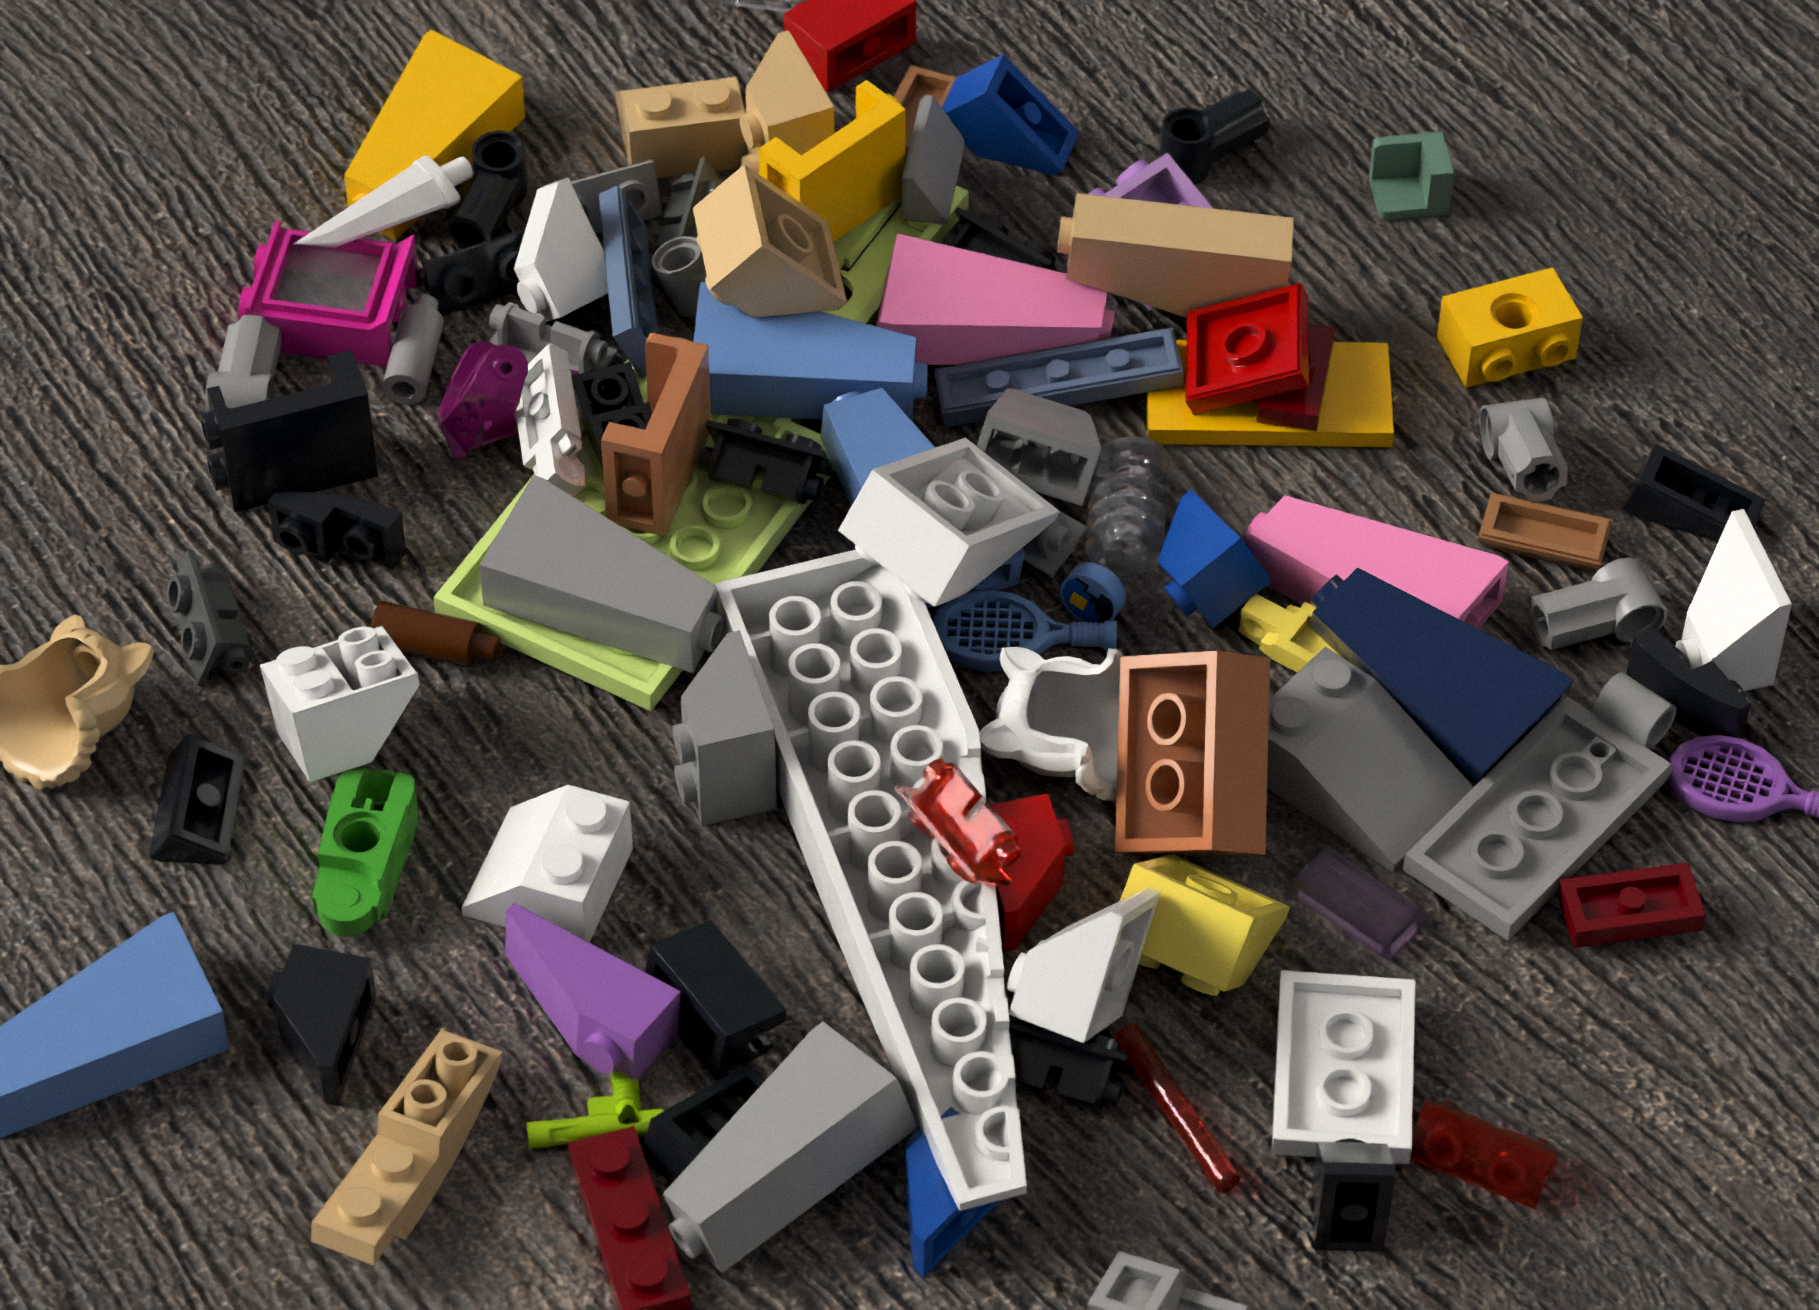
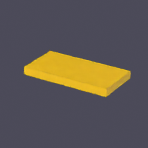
M1176 340L1185 386L1146 392L1147 444L1392 447L1394 426L1388 343L1334 342L1317 431L1256 422L1259 399L1193 415L1186 403L1187 340Z

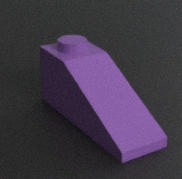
M513 903L506 910L505 956L575 1055L585 1060L598 1072L611 1074L613 1071H619L632 1080L634 1078L638 1080L678 1036L681 991L516 903Z

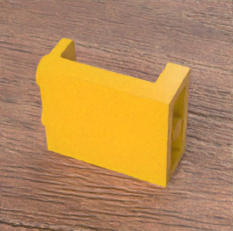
M865 80L856 86V119L803 155H800L778 137H775L759 148V175L828 221L834 243L902 196V176L906 163V109L893 95L884 93Z

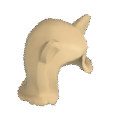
M74 614L63 620L55 628L49 642L32 650L15 664L0 665V762H3V766L8 773L14 774L17 780L25 784L30 781L33 787L39 790L46 787L54 789L56 786L61 787L66 782H73L81 776L80 772L90 767L92 763L90 755L96 751L95 744L99 742V738L119 726L128 714L134 697V685L147 672L154 654L152 646L147 643L137 642L120 647L105 635L87 628L84 619L80 615Z

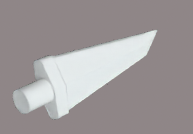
M425 155L415 160L413 165L294 244L335 248L443 208L448 209L460 202V196L454 186L472 178V167L469 161L462 156L440 167L428 155Z

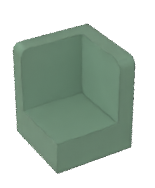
M1443 131L1375 138L1372 144L1369 183L1379 218L1381 220H1395L1449 214L1454 170Z

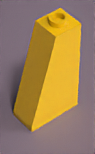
M430 29L422 37L344 174L348 207L413 165L415 160L425 155H428L440 167L461 156L465 157L472 166V149L479 137L493 131L511 132L525 119L522 76ZM420 217L379 232L393 240H397Z

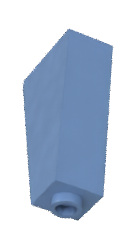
M700 282L693 342L707 344L709 348L711 415L822 420L824 405L832 403L837 397L853 391L865 393L883 388L913 422L914 399L926 400L928 363L916 362V337L824 312L752 318L732 304L724 305L711 294L706 283Z
M883 388L865 393L858 391L848 392L837 397L832 403L824 405L820 438L851 506L872 469L935 448ZM1023 548L969 592L998 591L1019 584L1025 554ZM925 603L928 612L935 611L943 605L934 607L931 604Z
M174 912L159 917L0 1026V1138L230 1050L223 1011Z

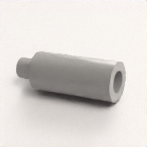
M421 294L417 296L414 304L405 307L400 316L382 384L384 394L399 404H417L426 395L444 325V319L440 312L437 311L439 303L431 295Z

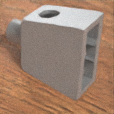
M1006 389L990 408L977 443L979 449L1033 491L1080 506L1083 505L1101 452V444L1092 416L1089 413L1016 389Z

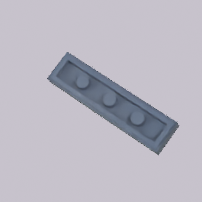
M614 186L599 194L612 334L641 379L647 377L645 343L650 333L658 334L647 226L622 188L619 189L618 186Z
M1173 327L934 369L944 428L985 421L988 411L1006 389H1016L1072 406L1185 386Z

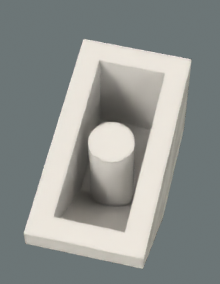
M569 178L547 184L537 190L514 266V271L520 281L517 283V291L523 305L529 312L545 317V322L561 318L608 293L605 253Z

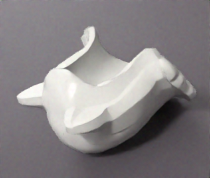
M1002 648L999 659L1004 672L1010 680L998 700L995 720L988 723L979 732L981 748L986 753L997 758L1014 759L1024 768L1039 775L1076 777V783L1090 795L1095 794L1097 798L1105 801H1115L1117 795L1120 657L1123 656L1121 651L1108 648L1106 659L1101 665L1070 656L1044 660L1039 654L1027 648Z

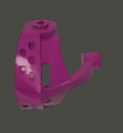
M477 342L470 345L464 351L449 381L438 415V425L454 457L466 459L470 449L519 433L515 412L519 405L524 381L528 374V362L520 349L512 345L497 346L490 342ZM571 370V376L579 374V371ZM483 424L482 432L478 433Z

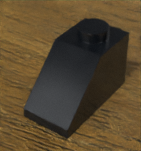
M293 944L284 969L276 968L273 971L268 987L267 1004L268 1007L275 1008L280 1038L323 1102L338 1106L376 1000L372 960L368 957Z
M1341 1139L1336 1142L1317 1141L1313 1172L1314 1250L1384 1252L1395 1182V1163L1387 1143H1365L1358 1139Z

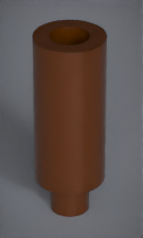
M381 601L377 605L371 623V628L382 626L403 653L471 667L476 658L495 662L501 646L500 637L481 633L480 622Z

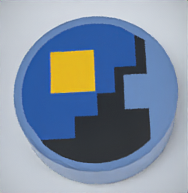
M1085 562L1078 564L1065 578L1060 587V595L1065 607L1074 617L1082 622H1097L1099 624L1104 623L1105 620L1113 621L1126 603V592L1120 579L1111 570L1096 563Z

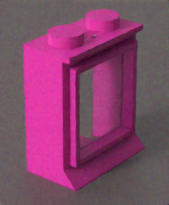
M275 221L267 244H259L254 259L255 278L252 287H244L241 292L238 307L239 320L242 315L263 316L268 323L279 327L282 341L281 353L328 359L330 355L352 350L356 363L387 367L392 350L391 322L399 323L401 313L407 307L405 288L417 289L418 286L415 235L399 243L360 238L335 248L294 244L309 234V231L281 228V222Z

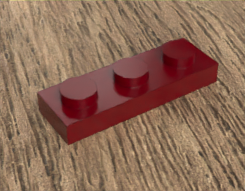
M632 1126L568 1143L569 1160L618 1310H692L691 1294L635 1127Z

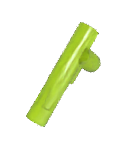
M613 1071L610 1074L613 1095L589 1098L587 1100L588 1116L526 1122L529 1149L567 1145L570 1142L632 1126L635 1127L638 1138L646 1136L651 1118L663 1112V1108L642 1110L638 1080L635 1078L632 1080L622 1072ZM628 1117L635 1119L637 1122L631 1124H622L623 1121Z

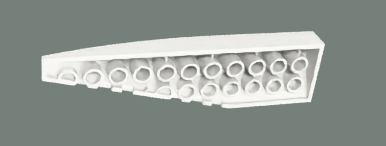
M856 550L715 583V586H717L718 614L724 616V627L719 642L722 641L727 633L740 630L775 728L776 787L873 1026L892 1069L898 1078L922 1134L924 1133L936 1164L959 1211L1025 1194L1027 1184L1020 1117L1015 1091V1069L1010 1043L1009 1011L1005 995L1004 964L995 879H993L992 849L990 829L987 822L980 734L925 603L908 594L903 587V582L885 567L867 561ZM950 1107L961 1113L943 1119L940 1118Z

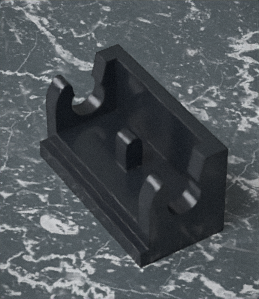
M712 920L650 945L645 973L681 991L678 1035L716 1080L727 1076L728 1071L767 1053L774 1046L766 1035H757L762 1032H768L784 1023L787 1009Z

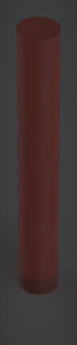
M1131 1023L1122 1027L1116 1033L1115 1040L1121 1044L1122 1051L1128 1055L1132 1066L1218 1193H1225L1233 1189L1240 1182V1175L1139 1026Z

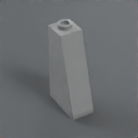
M532 476L479 564L483 606L693 673L705 650L713 652L722 635L724 616L718 614L717 586L551 482L538 476Z
M821 1022L814 1027L663 1193L675 1218V1221L669 1224V1230L680 1248L692 1259L701 1254L723 1273L916 1130L919 1126L898 1078L826 1023Z

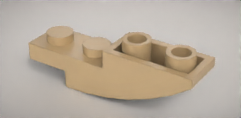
M441 1029L378 1113L377 1135L312 1221L311 1242L374 1266L395 1236L406 1240L426 1211L466 1141L502 1062V1051Z

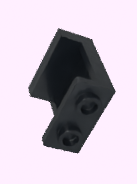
M352 350L328 356L331 384L235 408H228L226 406L220 386L207 388L210 411L201 413L200 420L208 449H216L217 452L206 455L207 464L215 491L227 490L234 512L266 505L274 493L318 492L378 477L368 392Z

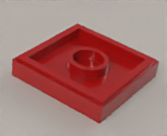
M1302 283L1187 311L1186 403L1193 415L1309 387V296Z

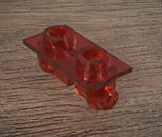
M936 759L929 763L923 771L925 781L919 789L898 784L895 791L911 808V811L908 813L910 820L923 833L939 841L949 853L946 858L948 865L957 875L972 884H978L981 881L1009 887L1012 881L1001 868H1007L1019 859L1021 855V850L1017 846L1019 837L989 804L982 803L971 818L967 815L982 795L955 763H946L943 759Z
M1428 1099L1424 1100L1412 1139L1410 1159L1536 1209L1546 1177L1550 1178L1559 1156V1152L1548 1148L1549 1141L1541 1138L1538 1142L1506 1128L1499 1129L1490 1125L1491 1122L1454 1108L1453 1102L1445 1100L1442 1105Z

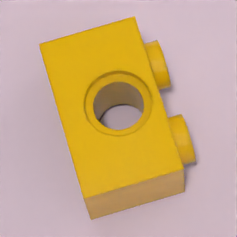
M1552 267L1442 296L1437 339L1465 388L1490 381H1501L1509 376L1542 367L1557 366L1564 361L1576 359L1583 317Z

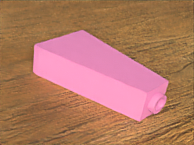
M897 233L886 273L876 326L916 337V362L928 363V365H962L1109 339L1115 310L1105 308L1106 291L1066 279V273Z
M1284 495L1267 514L1264 512L1259 513L1250 523L1244 537V543L1272 579L1267 586L1300 605L1304 602L1313 605L1311 603L1313 597L1333 576L1337 574L1345 580L1357 567L1477 629L1484 624L1503 602L1509 561L1498 555Z

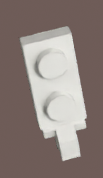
M550 343L528 364V374L524 381L520 402L516 410L523 466L533 470L535 476L546 479L574 497L585 487V466L575 456L582 447V442L580 441L581 432L568 351Z

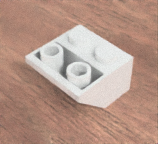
M382 626L376 628H353L342 633L336 641L314 648L307 646L294 647L279 654L276 660L260 665L277 733L309 782L371 763L420 685L416 671Z

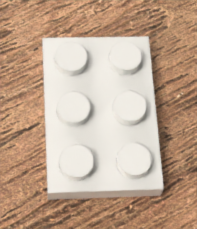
M1281 970L1278 997L1272 1154L1315 1157L1317 1141L1336 1142L1341 1139H1358L1365 1143H1387L1394 1163L1409 1164L1412 1150L1415 980Z

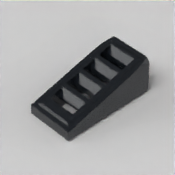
M1655 443L1634 479L1622 510L1651 522L1719 541L1729 519L1725 517L1728 508L1733 510L1744 509L1755 529L1766 499ZM1703 501L1713 503V508L1710 509L1702 505Z
M746 1064L654 1116L650 1120L642 1146L645 1159L673 1183L727 1124L716 1112L718 1111L729 1121L742 1107L734 1098L739 1095L747 1102L766 1080L749 1064ZM697 1127L709 1140H706L695 1128Z

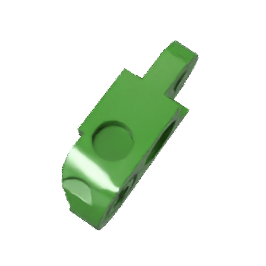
M355 767L343 771L336 781L319 846V870L312 895L314 914H318L322 927L331 934L340 937H353L367 931L373 926L374 922L379 923L381 916L383 919L387 918L418 827L419 813L415 779L410 773H395L388 770L369 771L365 767Z

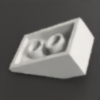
M963 438L872 469L838 531L855 544L856 551L864 559L885 567L900 579L908 594L921 602L936 607L966 595L1051 525L1060 511L967 438Z

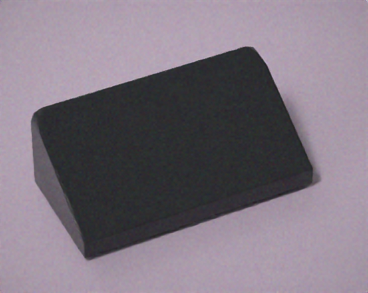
M189 733L186 734L167 760L149 858L162 862L223 865L227 861L246 756Z

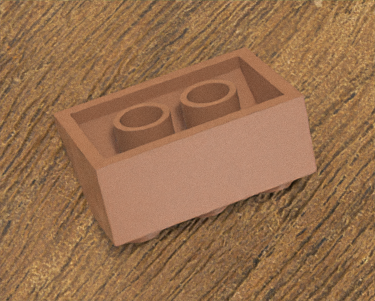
M1224 651L1120 657L1115 852L1206 856L1265 855L1270 657Z

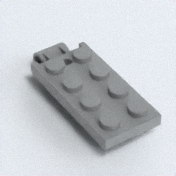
M1623 672L1614 675L1604 686L1595 702L1593 713L1566 696L1405 854L1403 871L1509 941L1558 891L1560 879L1571 878L1670 778L1673 770L1672 764L1649 749L1657 745L1669 730L1676 715V706Z

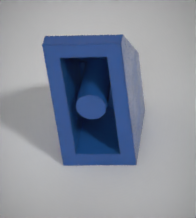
M1004 54L957 77L942 106L944 112L962 135L965 146L975 156L1051 175H1056L1063 171L1080 133Z
M1192 489L1181 497L1157 560L1172 580L1164 587V590L1186 617L1197 611L1215 628L1269 584L1272 579L1241 537Z
M950 1107L940 1118L943 1119L961 1113ZM918 1128L908 1140L904 1150V1156L906 1157L905 1191L913 1270L924 1278L999 1201L959 1211L936 1164L926 1136Z

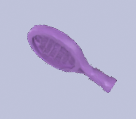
M1721 735L1695 737L1679 744L1669 756L1668 762L1672 764L1673 770L1667 781L1675 795L1692 809L1712 818L1733 822L1756 821L1788 809L1802 810L1806 815L1819 818V792L1815 790L1808 792L1797 787L1789 778L1778 759L1764 748L1748 741ZM1710 755L1713 756V758L1711 760L1704 758L1703 756ZM1716 758L1725 760V763L1716 761ZM1689 760H1691V761L1697 762V764H1696V766H1695V765L1689 764V763H1687V762H1688ZM1729 761L1737 763V767L1728 765ZM1700 764L1708 765L1709 769L1700 767ZM1741 766L1751 767L1750 771L1742 769ZM1713 767L1722 769L1721 773L1713 771ZM1754 769H1758L1763 771V773L1759 774L1753 771ZM1684 770L1693 771V774L1684 773ZM1729 771L1735 774L1734 776L1726 775L1725 772ZM1697 773L1706 775L1705 779L1697 777ZM1738 774H1739V775H1742V776H1746L1747 779H1746V780H1743V779L1737 778V777H1738ZM1709 777L1717 778L1718 782L1709 780ZM1750 779L1759 780V784L1750 782ZM1722 780H1723V781L1730 782L1731 785L1728 786V785L1721 784V783H1722ZM1763 782L1772 784V787L1764 786ZM1693 783L1701 784L1702 788L1693 786ZM1734 785L1744 786L1743 790L1735 788ZM1706 786L1715 788L1714 792L1705 790ZM1747 788H1751L1756 790V792L1752 793L1746 790ZM1722 790L1728 793L1727 795L1719 794L1718 791ZM1760 791L1768 793V797L1759 795ZM1731 793H1732V794H1735V795H1739L1740 798H1739V799H1736V798L1730 797V796H1731ZM1744 797L1752 799V803L1743 801Z

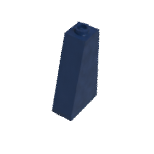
M1358 567L1345 580L1337 574L1333 576L1311 600L1316 609L1312 612L1310 628L1342 658L1375 678L1431 741L1476 784L1567 696L1573 683L1563 672Z

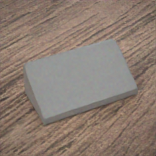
M924 95L923 99H920L902 176V215L904 220L946 224L949 219L965 143L958 129L931 95Z

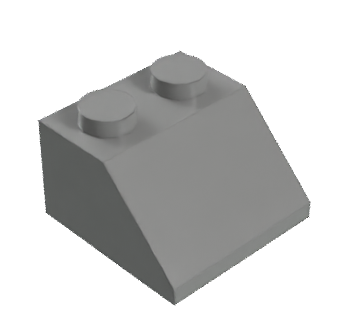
M740 630L730 632L725 635L681 695L682 723L672 727L675 748L681 763L674 767L679 795L683 804L694 803L701 827L777 809L775 728Z

